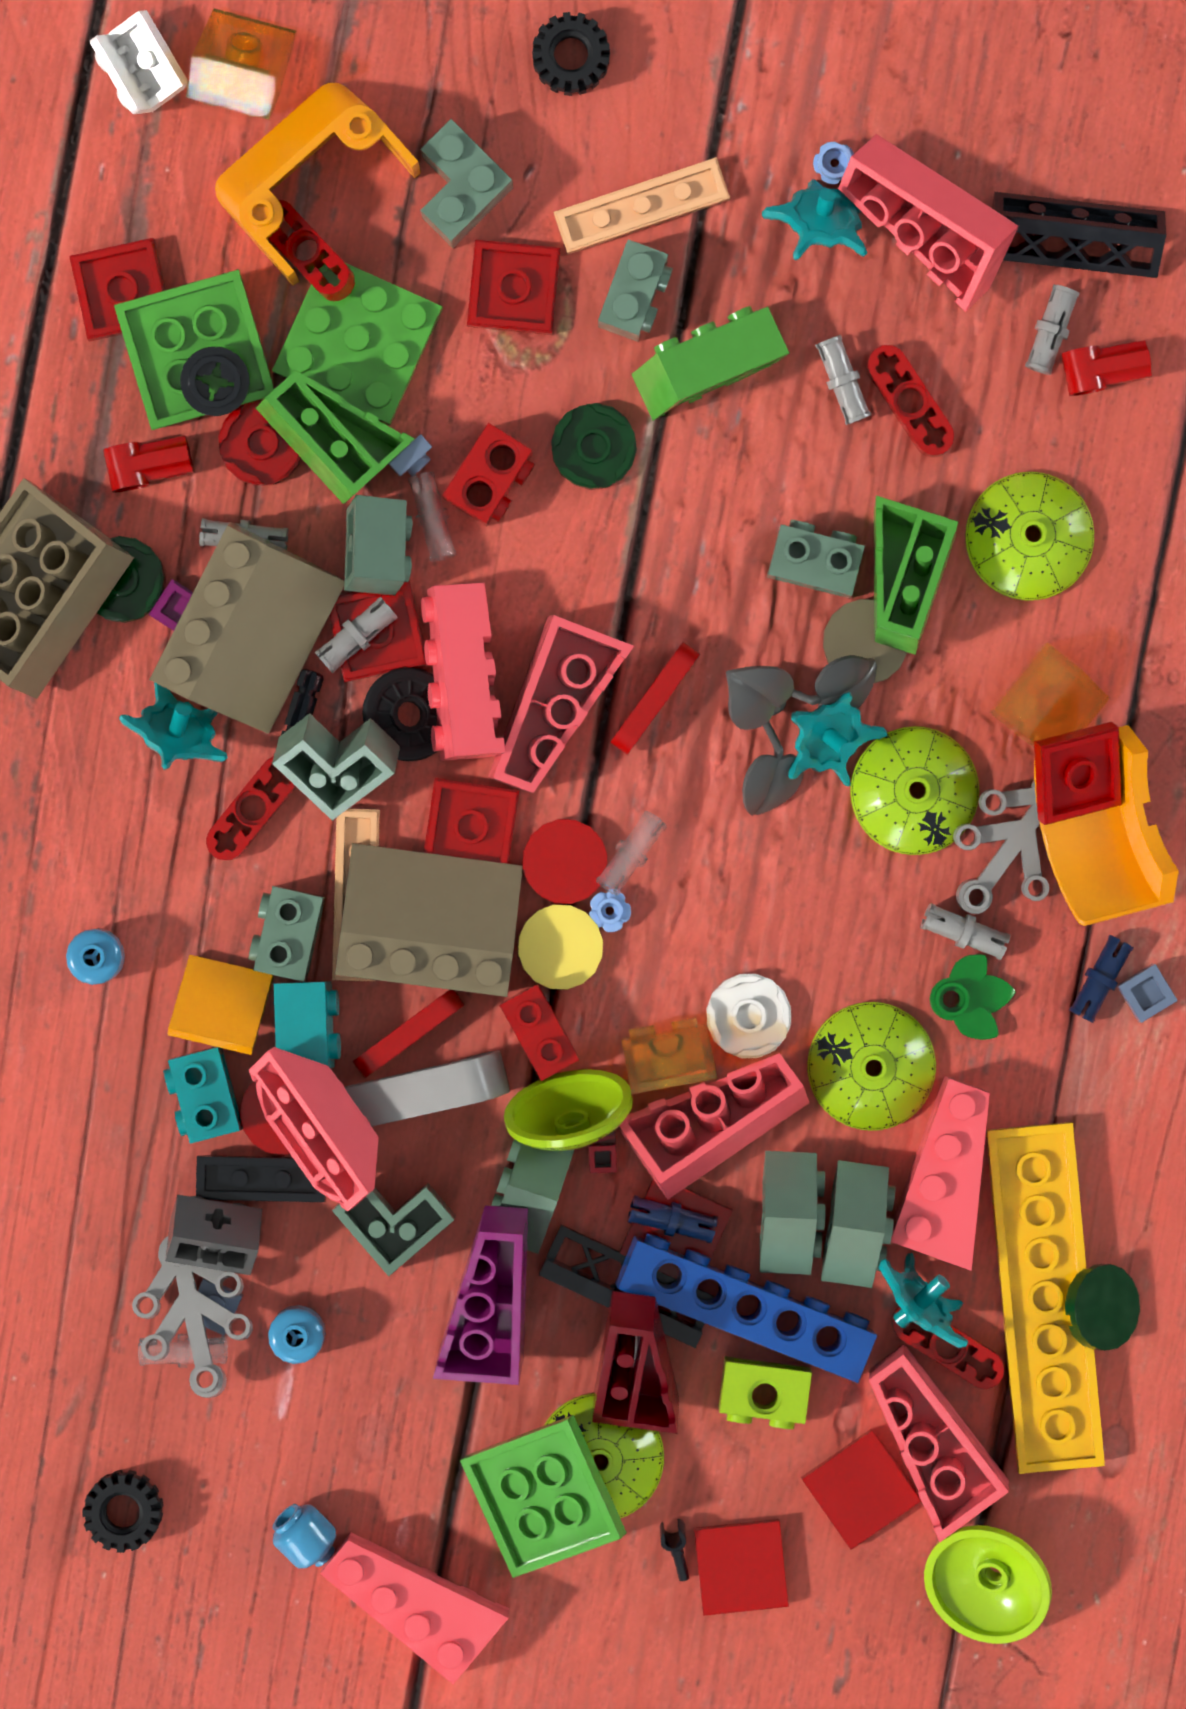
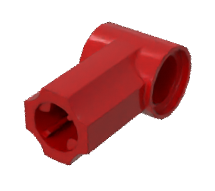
M1145 340L1101 349L1099 346H1088L1061 353L1069 396L1099 392L1107 389V386L1152 377V363Z
M186 436L142 445L141 442L124 443L103 449L113 493L136 490L149 486V482L194 473L191 452Z

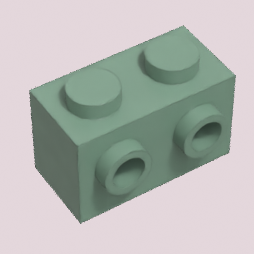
M629 239L627 240L598 319L599 328L637 342L642 331L650 333L658 312V308L651 306L657 290L665 292L673 268L666 266L668 261L667 253Z
M355 495L346 509L344 591L395 596L404 582L409 581L412 560L410 556H405L406 541L409 542L411 538L413 521L412 516L406 515L407 500Z
M790 520L789 526L781 524L766 578L850 599L853 595L865 548L864 545L856 544L857 536L832 530L831 537L814 533L815 525L797 520Z
M272 886L271 894L263 893L258 918L265 919L261 936L254 934L248 960L255 961L253 971L302 982L307 981L326 897L279 886Z

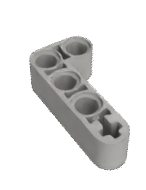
M501 1050L345 1087L352 1100L370 1122L371 1127L487 1101L510 1092Z

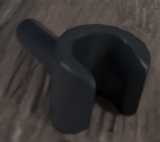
M677 1519L679 1531L668 1533L664 1529V1523L661 1522V1546L666 1551L671 1552L679 1581H686L689 1579V1574L683 1555V1548L686 1545L685 1523L683 1520Z

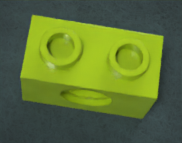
M725 1356L718 1404L719 1413L727 1414V1421L751 1424L753 1417L770 1419L769 1426L781 1429H794L795 1423L805 1424L812 1376L811 1369L804 1366ZM770 1384L776 1389L775 1399L771 1403L761 1405L752 1399V1393L758 1385Z

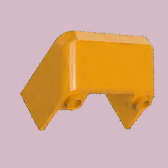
M327 83L318 88L223 172L215 186L216 197L221 206L292 286L299 282L295 271L267 240L279 229L283 221V208L271 191L332 137L337 135L347 147L354 150L368 149L381 140L414 178L421 174L418 160L380 117L352 91L340 83Z

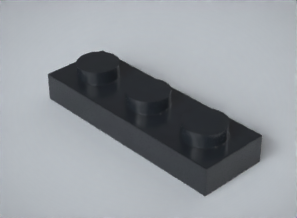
M197 1156L196 1196L204 1199L326 1202V1196L312 1186L293 1157Z

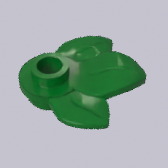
M981 954L968 955L959 959L954 964L949 978H944L933 986L929 1000L934 1013L942 1019L953 1020L963 1035L973 1039L985 1040L999 1035L996 1021L991 1013L997 1012L1005 1006L1014 996L1015 989L1001 978L986 975L987 958ZM947 991H955L958 994V1003L953 1007H947L943 1002V996Z

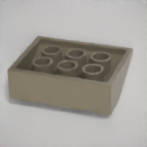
M25 478L20 482L0 512V680L8 687L37 699L134 557L101 531Z
M230 522L149 680L190 701L269 734L344 588L345 580Z
M352 843L335 975L507 997L523 865Z

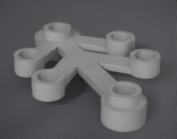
M1035 780L1029 788L1004 792L988 789L980 795V809L984 813L993 816L1001 814L1006 807L1031 805L1021 820L982 826L962 824L955 829L953 834L954 842L959 848L964 850H973L980 843L1005 840L977 879H968L959 885L956 891V901L964 911L971 914H980L990 907L993 899L992 888L1019 852H1021L1024 880L1021 885L1023 895L1033 901L1043 900L1048 895L1050 887L1048 881L1042 877L1036 837V828L1040 822L1037 814ZM991 794L997 795L1000 799L999 807L995 810H989L986 807V799ZM965 829H971L974 833V840L969 845H964L960 840V835ZM1039 880L1042 883V891L1038 895L1033 896L1029 893L1028 886L1031 881ZM974 889H980L983 893V900L977 905H972L969 901V894Z
M167 1236L160 1244L158 1258L162 1267L147 1291L138 1294L134 1298L132 1308L134 1313L141 1318L152 1319L156 1317L161 1309L160 1300L175 1278L179 1295L155 1334L149 1335L143 1340L141 1350L143 1355L149 1360L161 1361L165 1359L170 1351L169 1344L185 1320L195 1365L189 1378L191 1389L201 1397L214 1398L224 1391L227 1378L224 1370L212 1362L203 1315L225 1328L226 1334L238 1341L245 1340L251 1335L253 1324L247 1316L234 1314L197 1291L193 1273L215 1284L217 1292L229 1299L236 1298L242 1293L244 1283L242 1278L234 1272L166 1262ZM229 1277L235 1278L237 1282L236 1289L231 1293H226L223 1289L224 1280ZM145 1298H151L154 1304L151 1312L143 1314L140 1310V1303ZM238 1319H243L246 1324V1329L241 1335H235L232 1331V1324ZM154 1340H160L162 1351L160 1354L152 1356L149 1352V1345ZM204 1372H210L213 1375V1383L207 1388H203L199 1383V1378Z

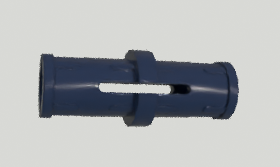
M1112 935L1108 936V940L1093 969L1088 967L1085 976L1088 978L1072 1007L1069 1008V1011L1080 1016L1087 1001H1090L1082 1018L1091 1023H1094L1095 1017L1109 990L1114 991L1118 983L1115 979L1130 952L1134 949V947L1124 942L1117 955L1113 957L1120 939Z
M637 1195L633 1196L630 1208L646 1211L647 1213L631 1210L628 1213L627 1222L664 1230V1235L671 1237L677 1233L703 1240L710 1244L712 1243L715 1231L701 1228L698 1225L713 1229L717 1227V1216H709L682 1209L681 1204L676 1202L666 1205L640 1198Z

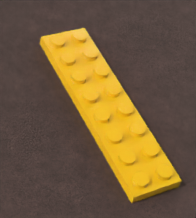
M1064 1122L986 1130L1017 1471L1019 1474L1105 1466L1095 1353L1093 1349L1082 1346L1073 1337L1069 1326H1072L1070 1315H1066L1065 1312L1068 1287L1077 1273L1087 1269L1073 1123Z

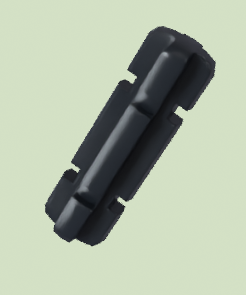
M303 669L300 672L297 685L300 687L298 692H294L285 720V725H287L286 731L309 713L313 715L317 702L315 694L316 692L320 693L324 680L323 675L308 669Z

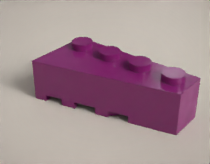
M485 1205L439 1349L433 1379L519 1385L524 1360L528 1208Z

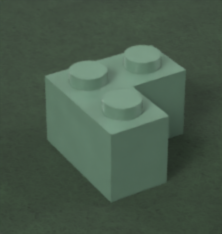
M450 119L420 149L422 158L447 182L420 211L422 219L454 248L513 189V181Z
M309 713L279 737L272 764L333 821L395 774L400 746L371 718L339 742Z
M514 1139L507 1158L508 1161L515 1163L513 1170L504 1167L496 1192L502 1193L504 1196L495 1193L491 1206L528 1208L527 1250L539 1254L574 1150H540L526 1146Z
M765 1151L759 1250V1272L811 1275L813 1257L821 1258L822 1232H816V1230H824L825 1204H817V1197H824L825 1171H817V1153Z
M838 1160L832 1185L830 1220L823 1247L821 1281L872 1288L876 1271H880L879 1264L881 1260L886 1259L887 1246H882V1244L890 1245L894 1220L886 1218V1211L893 1210L896 1189L895 1186L888 1185L889 1167Z
M429 1183L396 1211L376 1187L350 1211L347 1212L343 1209L340 1203L332 1210L388 1276L452 1223L456 1217L455 1213Z

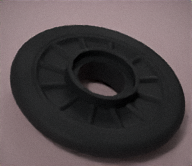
M403 667L383 674L372 684L363 704V724L371 718L400 746L398 760L418 761L436 753L432 748L431 728L432 726H437L436 708L431 709L428 701V684L434 683V676L423 669ZM404 702H411L420 710V719L414 726H405L398 718V709Z

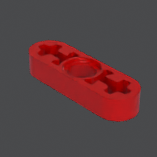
M278 200L283 208V218L294 232L288 237L279 227L269 239L325 299L340 301L349 296L355 285V277L351 269L290 203ZM306 240L315 241L317 244L315 255L304 261L297 259L296 250L298 246ZM324 263L340 280L339 284L335 287L318 270Z
M882 345L876 348L871 353L867 362L869 377L918 451L928 457H939L945 454L954 441V430L904 353L893 345ZM880 355H884L887 359L895 357L898 363L893 369L898 378L901 379L906 373L911 379L898 385L893 393H890L886 387L894 383L889 373L883 372L879 374L876 370L880 364L878 358ZM913 389L920 393L923 405L918 412L906 413L900 408L898 397L902 391ZM928 409L935 415L927 419L931 428L934 431L941 428L945 433L941 438L943 446L940 448L934 443L928 446L924 443L923 439L927 436V431L922 423L916 429L910 424V422L923 417Z
M682 642L611 740V744L627 755L630 753L698 659L700 653Z
M274 756L265 761L209 830L206 837V845L211 855L219 860L238 858L296 788L291 781L288 785L282 782L278 783L271 791L279 794V798L275 803H273L266 792L255 788L259 780L262 781L264 786H267L273 779L274 775L269 770L273 766ZM251 795L261 797L266 805L263 817L255 821L245 818L241 811L242 802ZM234 813L237 820L241 824L251 827L252 831L246 836L245 832L240 830L233 839L237 845L234 851L225 849L223 852H220L217 849L220 841L216 838V835L219 831L225 834L231 831L235 824L229 822L228 818Z
M448 990L352 1062L362 1076L367 1078L465 1005L455 990Z
M900 1306L896 1308L892 1315L891 1323L894 1332L901 1340L977 1388L990 1389L1000 1383L1004 1376V1364L993 1350L950 1324L956 1334L968 1340V1344L966 1347L959 1348V1351L954 1356L949 1358L942 1357L935 1348L939 1336L931 1333L927 1346H923L920 1342L926 1337L916 1329H911L907 1334L903 1332L904 1328L895 1322L893 1316L901 1309ZM969 1345L976 1348L970 1355L978 1361L984 1362L987 1358L993 1359L990 1366L995 1372L991 1377L983 1375L981 1379H977L978 1371L966 1361L964 1362L963 1369L956 1366L965 1358Z

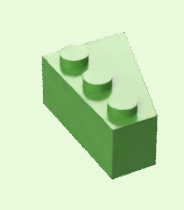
M751 306L745 307L727 317L729 323L716 327L713 321L691 332L693 338L680 343L678 338L674 337L655 346L656 354L631 374L652 420L654 421L664 416L667 411L687 401L689 404L702 398L701 395L724 385L727 387L776 364L787 356L789 351L768 306L753 312Z
M297 370L287 377L256 407L258 412L343 504L414 440L404 432L401 434L380 422L378 417L368 411L365 413L343 400L342 396Z
M877 495L874 506V639L877 643L916 655L956 537L958 521Z

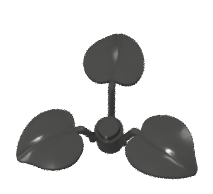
M849 655L833 660L823 668L816 679V695H808L794 689L791 675L782 668L751 666L726 671L729 689L728 711L731 721L737 727L744 730L763 726L774 748L773 756H759L753 761L746 772L742 796L744 807L750 815L763 814L786 802L798 790L804 772H802L796 779H789L788 771L796 759V755L787 754L783 756V747L769 721L771 717L784 709L786 701L790 696L810 705L819 704V707L820 705L834 703L843 693L850 692L852 694L850 705L858 709L864 703L873 687L877 670L875 659Z

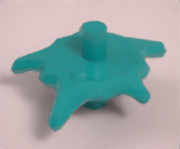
M814 179L808 183L807 189L799 190L793 194L791 202L766 207L762 211L764 219L781 220L789 224L793 231L798 233V244L793 252V259L795 261L811 245H823L832 248L840 244L853 249L862 257L868 254L867 248L857 235V231L862 228V221L859 218V213L862 211L838 189L823 187Z
M155 682V704L144 708L141 711L142 717L134 718L129 715H121L119 717L122 725L144 738L146 746L161 756L163 770L170 768L172 762L177 759H203L224 762L228 758L226 752L215 748L211 744L212 739L216 735L211 722L218 712L209 708L199 710L194 708L189 702L178 701L170 690Z
M850 692L843 693L834 703L820 705L813 712H792L791 720L800 730L795 741V749L798 751V754L788 771V777L794 780L809 768L816 772L832 769L845 786H851L850 777L846 769L849 757L865 742L886 737L887 730L884 727L861 723L860 710L850 705L852 701V694Z
M913 1253L907 1254L904 1272L902 1273L894 1270L887 1259L881 1260L879 1270L893 1291L895 1301L901 1308L893 1316L895 1322L902 1328H906L911 1322H914L925 1331L934 1333L958 1348L966 1347L968 1340L953 1331L950 1326L953 1316L949 1313L959 1310L963 1302L946 1299L941 1296L950 1288L947 1279L939 1274L929 1283L922 1280L915 1270Z

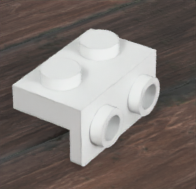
M147 10L136 12L109 34L96 35L90 40V44L95 50V59L98 65L109 74L117 88L119 101L132 114L154 112L190 85Z

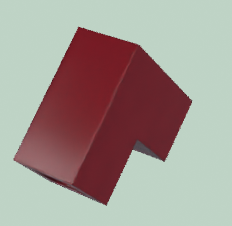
M615 1130L589 1145L590 1173L617 1172Z

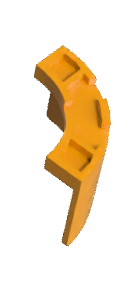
M1129 725L1119 727L1122 805L1048 825L1040 822L1047 855L1059 888L1074 917L1083 926L1174 902L1179 870L1165 848L1157 825L1148 826L1143 806L1144 803L1151 802L1147 777L1148 750ZM1034 761L1035 795H1036V804H1037L1036 772H1035V761Z

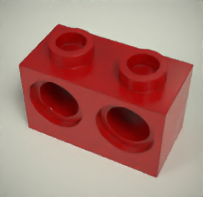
M488 423L443 493V499L485 526H488L492 519L499 522L512 502L506 496L516 482L522 486L535 466L533 462L529 461L533 455L532 450ZM499 448H507L515 455L513 466L507 470H498L490 462L491 455ZM477 484H484L492 491L491 501L482 507L472 505L467 497L469 490Z
M538 983L499 1005L541 1081L579 1061L577 1052Z

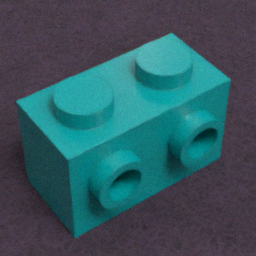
M332 981L274 984L276 1048L322 1063L330 1068L335 1067L334 1059H340L341 1038L339 1033L333 1032V1016L339 1015L340 1000L338 990H332Z
M213 1047L168 1060L170 1068L164 1070V1077L169 1094L177 1093L181 1110L175 1111V1119L181 1136L188 1135L189 1143L192 1144L243 1129L223 1048Z

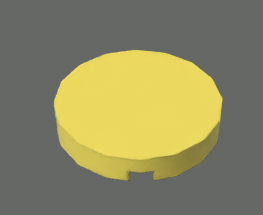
M554 904L538 910L526 921L519 935L518 955L524 970L535 982L550 989L567 990L583 984L596 972L602 959L603 939L598 925L586 912L571 905Z

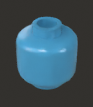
M99 928L84 930L76 935L68 945L66 953L67 967L72 975L83 983L90 985L107 983L115 978L123 968L125 960L124 947L119 938L110 931ZM95 949L92 955L87 954L88 950ZM99 953H100V961H98V959H97V955H98ZM87 959H92L94 966L90 965Z
M302 1305L289 1306L280 1311L272 1321L268 1332L269 1345L274 1354L282 1361L292 1364L305 1363L314 1358L321 1350L326 1336L325 1324L320 1315L313 1309ZM294 1329L299 1330L301 1333L297 1334ZM288 1333L293 1337L292 1341L289 1340ZM303 1338L302 1343H296L297 1339Z
M293 1504L287 1507L274 1521L272 1527L275 1531L273 1534V1544L298 1569L308 1568L312 1565L320 1567L334 1554L335 1548L332 1545L336 1539V1529L311 1504L301 1506Z

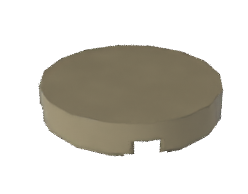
M859 599L844 604L830 617L824 629L823 649L827 663L829 664L837 658L849 655L873 658L877 664L874 683L886 680L901 667L907 655L905 651L875 642L874 600Z

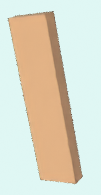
M717 157L555 211L554 216L567 255L729 201L730 196Z
M347 809L336 818L332 980L376 981L335 975L352 843L379 846L380 810Z

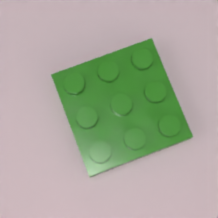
M324 263L318 270L335 287L339 284L340 280ZM345 263L355 277V285L352 292L340 301H330L325 299L311 284L272 372L287 378L297 370L342 396L343 400L365 413L368 411L378 417L379 421L391 425L443 307Z
M239 269L114 305L151 430L205 415L189 405L183 396L180 385L181 372L185 362L192 354L205 347H224L238 354L245 363L249 372L250 386L242 404L263 399L275 389ZM218 362L211 375L196 376V379L203 380L204 383L209 384L210 399L214 400V395L219 387L234 386V383L228 382V379L221 377V363Z
M574 1415L476 1451L460 1460L512 1578L619 1540L627 1534Z

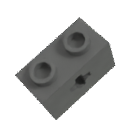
M177 1195L170 1218L165 1261L251 1275L259 1250L262 1209L248 1207L240 1203L231 1204L207 1200L199 1196Z

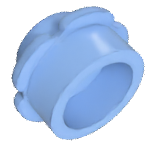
M827 142L820 147V153L814 156V170L816 173H820L822 181L828 184H838L842 180L850 158L854 153L847 145ZM836 159L839 165L832 167L830 164L831 160Z
M609 890L607 893L599 892L590 902L592 910L589 912V916L598 925V928L602 927L606 932L620 930L623 927V923L630 919L631 906L625 902V896L617 890ZM607 907L614 909L612 915L606 914Z

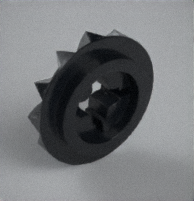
M212 346L202 348L188 358L181 372L180 385L184 398L192 408L205 415L221 416L231 413L243 403L249 391L250 378L248 369L238 354L224 347ZM218 362L221 363V377L228 379V382L234 383V386L219 387L214 395V400L210 399L209 384L204 383L203 380L196 379V376L211 375Z

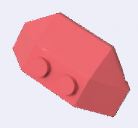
M273 1047L249 1069L251 1079L256 1082L257 1096L265 1119L312 1186L330 1200L340 1203V1206L348 1212L375 1189L379 1136L329 1066Z

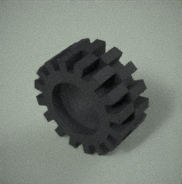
M565 12L562 17L557 18L555 15L549 18V23L546 25L542 24L538 30L537 37L533 41V65L535 72L539 75V79L544 85L548 84L550 90L556 93L558 90L562 91L567 96H572L574 92H579V95L584 94L590 87L594 89L599 85V80L606 75L610 59V47L605 31L598 27V22L593 18L590 21L582 13H578V16H572L570 12ZM568 38L580 40L588 50V58L585 64L575 70L562 68L554 57L556 46Z
M122 1470L114 1471L109 1476L108 1474L105 1475L93 1486L84 1501L86 1503L82 1510V1517H85L86 1520L84 1524L86 1532L90 1530L92 1533L91 1539L95 1543L99 1541L104 1544L102 1548L108 1551L114 1548L117 1549V1553H124L127 1549L132 1551L139 1549L142 1544H146L152 1538L162 1521L163 1500L162 1498L159 1499L157 1486H152L148 1482L150 1479L145 1475L143 1477L136 1475V1471L129 1470L128 1473H122ZM126 1495L137 1502L140 1513L136 1523L129 1527H119L109 1520L107 1505L115 1496Z

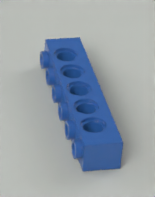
M647 1233L645 1239L637 1236L633 1237L615 1282L619 1290L632 1294L656 1297L657 1304L859 1383L877 1338V1334L868 1328L870 1322L868 1319L848 1311L845 1312L842 1318L828 1312L829 1304L810 1296H806L804 1302L788 1296L790 1293L789 1288L766 1280L765 1285L761 1286L749 1281L750 1273L727 1264L724 1271L710 1266L711 1258L694 1250L687 1249L685 1255L669 1249L671 1242L656 1235ZM666 1263H673L679 1268L678 1278L671 1284H661L656 1278L658 1269ZM705 1279L716 1280L719 1284L718 1293L710 1300H702L696 1294L698 1285ZM745 1295H754L758 1298V1308L756 1311L747 1316L738 1314L736 1306L739 1299ZM787 1310L797 1312L798 1322L793 1329L789 1331L777 1329L776 1321L782 1312ZM826 1326L835 1327L838 1333L836 1341L827 1347L817 1345L816 1336L819 1330Z

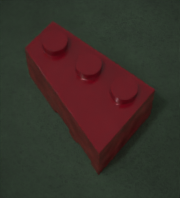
M612 1291L594 1389L592 1422L678 1434L679 1395L656 1297Z

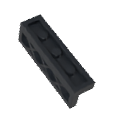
M1002 192L994 193L992 209L1017 224L1019 227L1016 232H1019L1025 239L1018 246L1009 247L1003 260L1151 278L1158 277L1166 239L1165 211ZM1050 236L1062 237L1068 246L1058 252L1046 251L1040 243ZM1093 241L1105 242L1111 250L1101 257L1089 256L1083 248ZM1136 246L1153 248L1150 263L1131 261L1126 252Z
M561 1224L541 1266L539 1276L609 1308L612 1291H624L619 1290L615 1283L609 1285L601 1281L594 1264L611 1258L623 1265L626 1256ZM565 1237L582 1244L587 1261L574 1266H568L555 1259ZM588 1248L603 1255L592 1259ZM590 1266L593 1277L579 1270ZM657 1271L656 1278L661 1284H671L676 1280ZM699 1288L696 1290L697 1297L702 1300H710L715 1297ZM658 1308L664 1334L696 1348L703 1334L702 1328L705 1323L696 1320L693 1324L678 1317L673 1310H670L671 1313Z

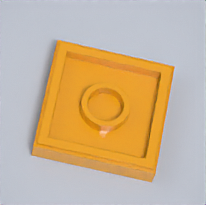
M189 955L168 1027V1035L252 1055L272 985L273 975Z

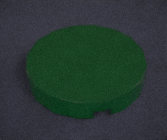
M599 403L582 405L567 412L556 425L551 441L553 461L560 474L573 485L589 490L608 488L621 481L631 469L637 451L635 433L627 418L615 408Z
M122 536L110 538L133 556L134 559L101 605L97 614L108 621L121 623L142 619L151 612L164 592L166 578L162 562L152 548L135 538Z
M1095 1264L1089 1269H1083L1076 1274L1068 1287L1065 1301L1066 1315H1070L1072 1326H1069L1073 1337L1082 1346L1101 1351L1117 1349L1130 1339L1137 1327L1140 1302L1135 1283L1124 1269L1111 1264Z

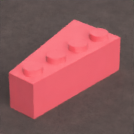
M877 134L851 156L838 187L878 228L884 225L895 236L897 240L895 245L907 256L912 252L930 269L927 275L938 286L944 283L958 297L954 302L965 312L990 289L1019 227L1008 218Z
M485 583L432 586L427 589V597H422L421 612L423 622H429L431 640H425L424 650L427 666L433 665L434 683L428 684L429 706L431 709L436 708L437 726H432L431 728L433 751H439L440 761L488 758L506 753L504 738H495L494 729H497L498 719H501L499 700H496L495 695H490L489 686L494 685L496 669L492 653L485 652L484 643H490L491 641Z
M548 616L502 737L504 738L506 753L495 756L488 777L526 792L534 793L565 748L568 740L581 725L590 708L601 692L605 690L613 675L634 646L558 616Z
M779 1053L729 1072L725 1078L709 1084L703 1082L690 1087V1091L667 1100L661 1098L648 1103L649 1107L628 1114L618 1129L668 1200L809 1104V1100L803 1084Z
M944 1076L893 1217L891 1242L972 1271L990 1093Z
M905 1344L870 1369L869 1382L889 1428L894 1434L906 1467L909 1469L918 1489L919 1497L928 1512L939 1542H941L1009 1493V1479Z
M350 1532L335 1550L332 1557L323 1565L320 1573L453 1685L509 1618L510 1608L477 1595L476 1592L462 1585L458 1586L423 1566L421 1568L404 1560L400 1555Z

